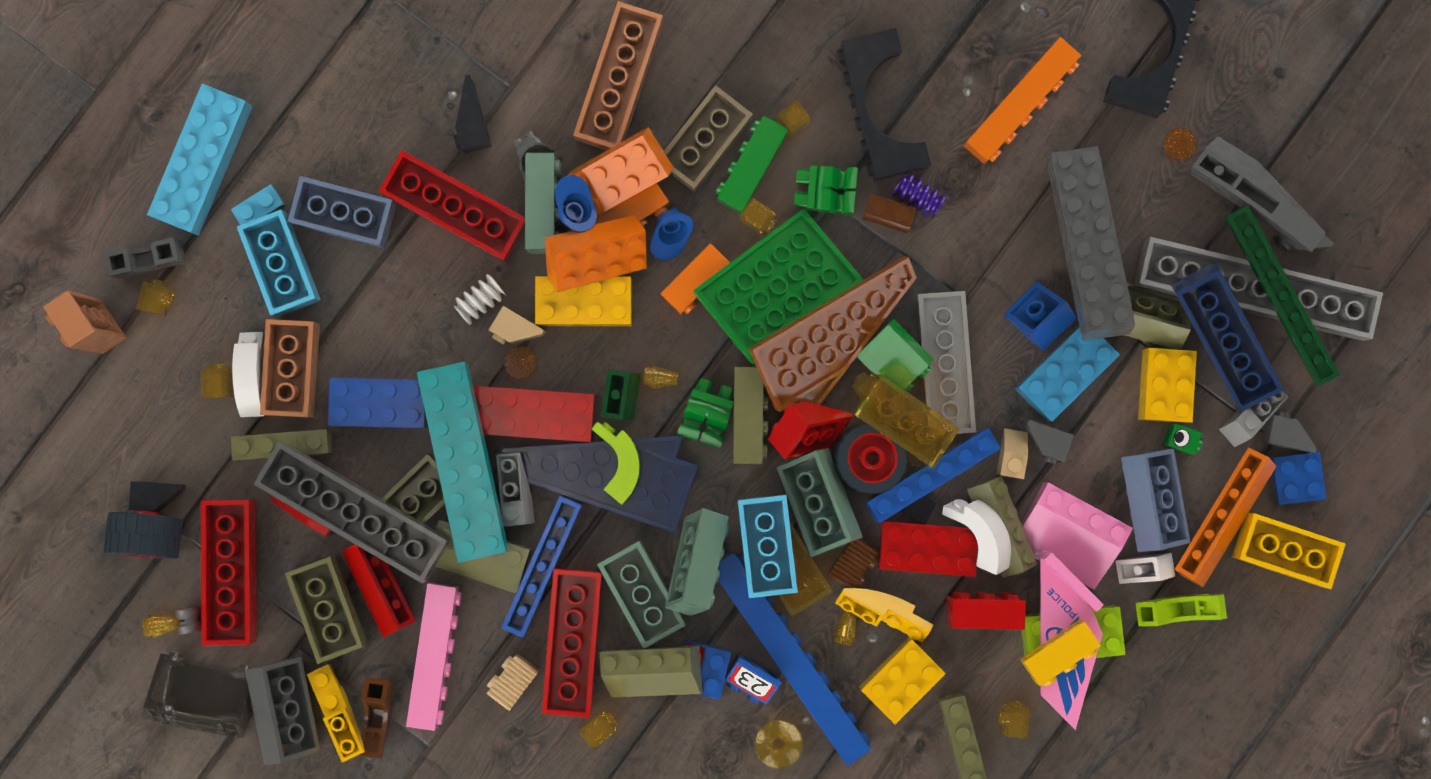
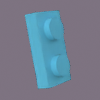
M270 184L232 208L231 211L240 225L273 213L285 206L274 186Z

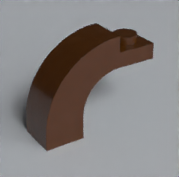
M365 677L361 702L364 705L361 738L365 752L358 756L382 759L392 712L393 691L389 680Z

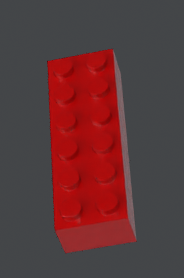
M403 150L400 151L378 191L383 196L506 263L525 231V217Z
M473 386L484 435L593 442L592 428L594 426L596 395Z
M256 499L201 501L202 646L251 645L257 642Z
M568 568L553 569L542 714L590 718L592 714L603 581L601 571Z

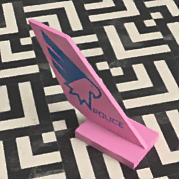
M1043 550L1037 556L1040 560V645L1079 619L1086 622L1100 643L1103 634L1093 610L1097 612L1104 604L1052 552ZM1097 653L1089 659L1085 660V658H1082L1076 662L1077 666L1070 672L1065 673L1063 671L1056 676L1057 680L1046 687L1044 685L1040 686V695L1075 730Z

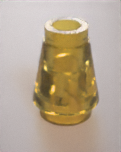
M654 365L644 367L642 384L647 385L648 388L677 385L678 372Z
M843 610L833 637H835L833 643L852 647L853 642H856L855 614Z
M148 615L147 618H142L144 637H150L151 639L178 630L179 620L176 616Z

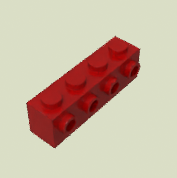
M356 544L342 551L383 637L416 622L388 563Z

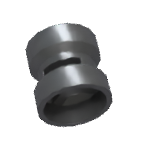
M200 606L175 611L176 618L180 620L178 627L179 635L202 631L201 622L198 619V616L201 614Z

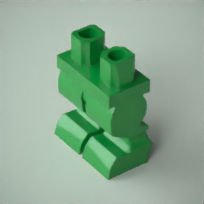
M810 165V169H797L796 183L809 184L808 192L795 191L794 205L806 207L807 211L832 214L837 212L842 215L854 216L858 167L847 168L845 172L832 166ZM843 190L845 193L842 195L838 194L836 191Z
M701 378L696 389L692 390L683 415L684 421L680 424L677 435L698 441L701 424L706 419V429L702 433L700 442L720 449L723 441L722 435L726 431L733 406V388L721 385L719 395L714 396L709 394L713 382Z

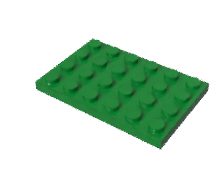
M802 209L694 289L693 294L750 364L754 366L755 362L748 348L863 281V278L807 211Z

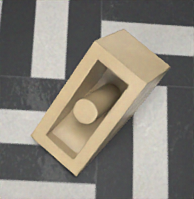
M505 306L502 307L489 328V331L494 333L492 338L503 345L506 341L513 344L541 337L546 333L545 330Z
M1004 428L996 475L1024 479L1028 459V432Z

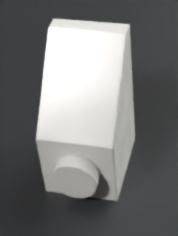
M1172 553L1150 554L1116 560L1119 584L1162 581L1175 577Z

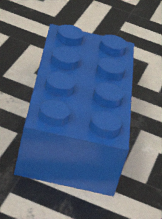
M330 378L328 426L428 428L419 381Z

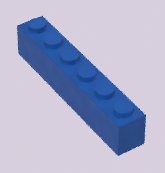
M989 428L982 429L905 476L892 489L874 495L863 502L874 522L881 523L998 451L1001 447Z
M563 495L559 496L504 620L502 629L522 638L526 636L552 578L553 569L556 568L583 504Z

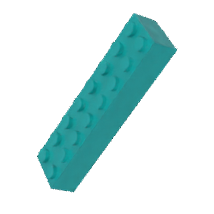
M460 362L417 372L458 563L509 551L468 363Z

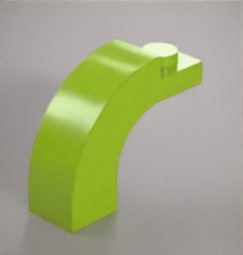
M597 422L592 430L613 447L618 457L617 472L603 490L623 505L633 493L639 479V454L634 442L624 430H621L615 436L613 433L616 430L608 423L600 424Z
M1190 594L1136 602L1138 626H1161L1181 621L1227 619L1224 594Z

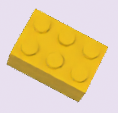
M1146 348L1142 350L1138 420L1193 423L1197 351Z
M908 637L859 688L896 724L946 673Z

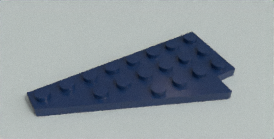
M682 436L632 439L639 454L640 475L633 493L621 505L603 490L613 479L618 469L617 454L606 441L503 449L501 453L521 454L528 483L673 533L677 529L698 465L676 458Z

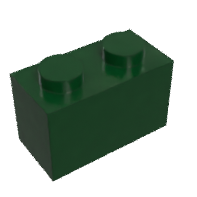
M608 369L601 412L602 417L634 420L641 373Z

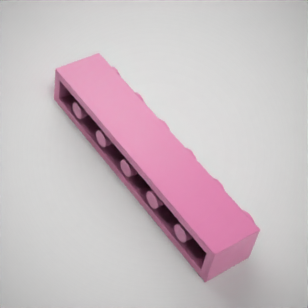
M435 582L427 584L406 727L435 731L438 725L443 723L444 711L441 710L442 701H446L448 687L444 686L445 678H449L451 672V663H448L449 653L453 654L455 640L451 639L452 631L456 630L458 625V616L455 615L456 606H460L462 592H458L459 586Z

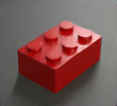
M953 591V596L947 595L946 624L951 628L1025 630L1026 600L1019 598L1018 594L1012 592H1000L999 597L991 594V592H977V596H971L970 593L964 591Z

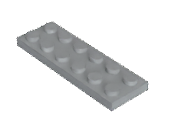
M965 291L918 294L921 347L934 359L929 365L932 369L923 377L928 436L976 433Z

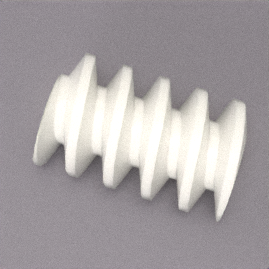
M488 274L486 275L487 283L481 280L478 281L480 289L473 285L471 286L472 295L465 291L463 292L464 301L458 297L455 298L457 306L454 307L469 325L472 324L470 316L479 319L478 310L487 313L486 304L493 308L495 307L493 299L501 302L502 297L500 293L506 295L493 277Z

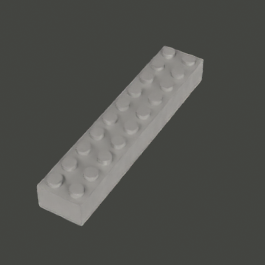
M1154 237L1143 240L1133 286L1177 296L1171 286L1173 283L1215 262L1242 312L1280 321L1248 260ZM1283 269L1316 330L1361 341L1373 339L1383 292Z

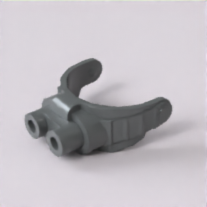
M533 131L526 133L525 139L518 138L513 142L517 148L519 168L524 180L523 161L525 153H529L536 148H547L556 155L558 160H562L561 155L552 146L543 142L539 136L536 137Z

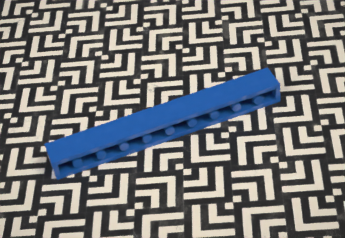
M734 551L719 561L718 570L720 575L718 581L845 764L849 766L871 750L868 745L871 740L864 730L859 732L854 724L858 721L850 710L844 711L840 705L844 701L837 691H830L827 686L830 681L824 672L820 671L818 673L813 665L817 662L809 651L803 652L799 646L803 642L796 632H789L786 627L789 622L783 613L777 614L772 606L776 603L771 596L749 598L745 562L742 554L736 555Z

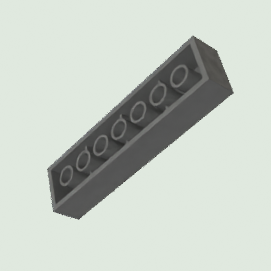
M1098 146L1053 152L1050 154L1047 167L1082 341L1128 335L1135 327V320Z
M286 442L277 443L254 482L255 486L420 583L428 580L451 540Z

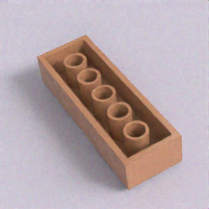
M620 1L617 2L573 134L575 141L607 151L625 140L664 23L663 15Z

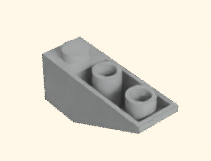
M1282 391L1242 412L1238 409L1219 429L1220 432L1234 447L1252 439L1287 400L1288 396Z
M521 454L496 455L503 526L535 523L533 498Z

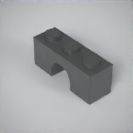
M174 237L150 242V246L143 248H123L103 253L107 274L109 277L116 279L186 264L182 241Z

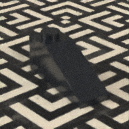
M470 74L465 76L455 126L457 134L453 135L457 149L461 148L464 154L492 147L474 81Z

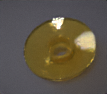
M775 720L765 724L759 730L755 739V750L759 759L765 765L777 769L786 768L794 764L800 757L803 748L802 737L798 729L791 723L783 720ZM776 739H781L783 741V745L781 747H776L774 745V741Z

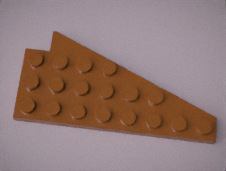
M901 257L748 348L776 411L781 412L788 405L795 402H809L817 405L823 402L917 277L909 257Z

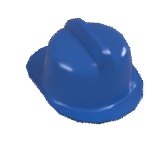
M567 175L561 178L555 188V199L560 221L571 230L577 232L591 229L596 223L597 213L587 183L575 175Z
M671 207L670 210L664 211L657 217L655 231L650 242V250L655 258L669 260L675 258L683 251L694 226L692 219L688 215L679 212L675 207Z

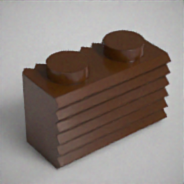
M872 194L862 219L908 233L916 208L907 207L906 204H898L897 201H889L888 198L884 199V197L880 198L879 195L875 196V194Z
M861 539L850 542L845 546L827 575L846 588H860L866 579L863 574L867 568L872 569L879 559L876 556L879 551Z

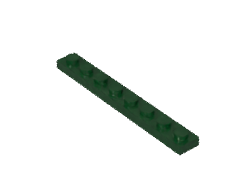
M1247 205L1224 217L1315 386H1321L1340 376L1249 206Z

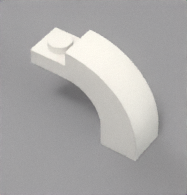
M264 332L240 333L238 344H234L232 362L233 388L240 417L264 416L260 415Z
M956 499L943 506L942 515L965 524L974 533L979 548L977 567L995 575L1009 568L1011 561L1010 537L1003 521L989 505L978 499L970 504L964 500Z

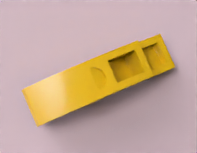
M844 588L835 602L843 610L857 615L866 623L877 627L882 620L890 627L902 631L911 639L918 640L921 643L933 627V624L913 614L915 605L883 592L860 588Z
M327 664L307 674L325 716L323 720L341 762H346L364 753L363 741L353 710L343 686H340L331 664Z

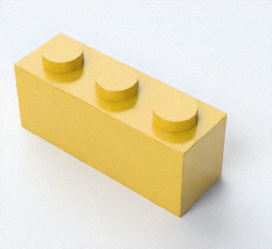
M1079 619L1020 660L1035 683L1046 687L1057 680L1056 676L1061 672L1067 673L1077 666L1076 662L1082 658L1086 660L1097 653L1096 649L1101 645L1086 622Z

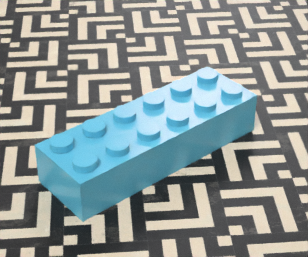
M201 84L149 208L148 216L197 236L200 235L251 113L252 105L240 98Z

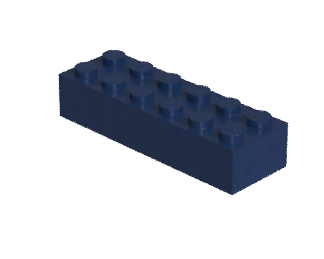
M1215 262L1171 285L1240 412L1284 391L1228 283Z

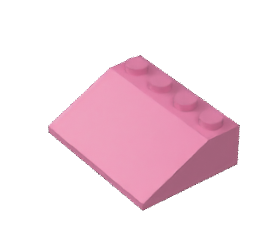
M1043 482L1021 523L1036 559H1038L1037 556L1043 550L1052 552L1084 585L1095 590L1122 550L1133 529L1049 482Z

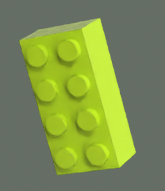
M1106 605L1102 606L1097 612L1093 610L1103 634L1096 658L1126 655L1120 607ZM1040 613L1025 614V630H1022L1024 656L1040 646Z

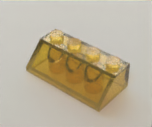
M875 374L863 392L854 413L856 417L933 469L960 429L882 374Z

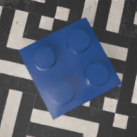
M1320 452L1270 458L1276 465L1272 473L1276 505L1326 499Z

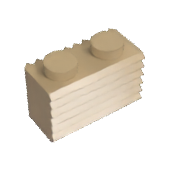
M518 653L514 658L509 655L501 666L505 669L499 677L495 674L487 684V687L490 688L487 695L508 711L512 709L540 671Z

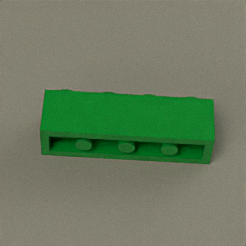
M765 116L762 117L761 121L756 120L750 130L753 133L749 142L746 140L743 142L739 153L742 155L738 162H732L727 171L730 174L726 183L722 181L716 190V194L719 195L717 201L741 215L788 133L787 128Z

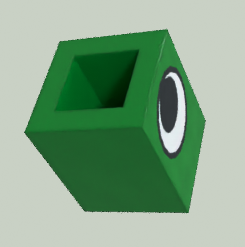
M1176 423L1169 424L1162 446L1169 449L1174 448L1175 451L1186 455H1195L1202 447V432Z

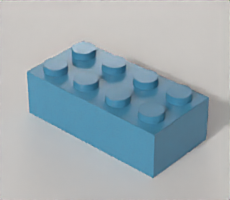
M1078 325L1014 389L1046 422H1052L1120 354L1104 338L1082 341Z

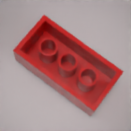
M883 521L880 526L877 568L882 570L976 577L978 542L974 533L968 527Z

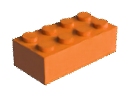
M649 127L573 169L568 175L578 176L587 183L598 216L668 177L674 167Z
M635 215L596 224L584 232L573 230L545 238L547 276L557 292L646 269V232Z

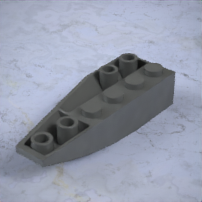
M1219 136L1205 148L1193 164L1190 173L1192 177L1239 207L1243 208L1248 205L1256 218L1312 253L1326 234L1318 223L1257 160Z

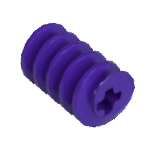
M913 172L907 177L904 175L892 195L895 196L900 192V201L909 198L908 206L917 203V212L925 208L923 216L927 217L932 213L933 218L945 201L946 194L937 197V188L929 192V183L921 187L922 178L914 182L915 174Z

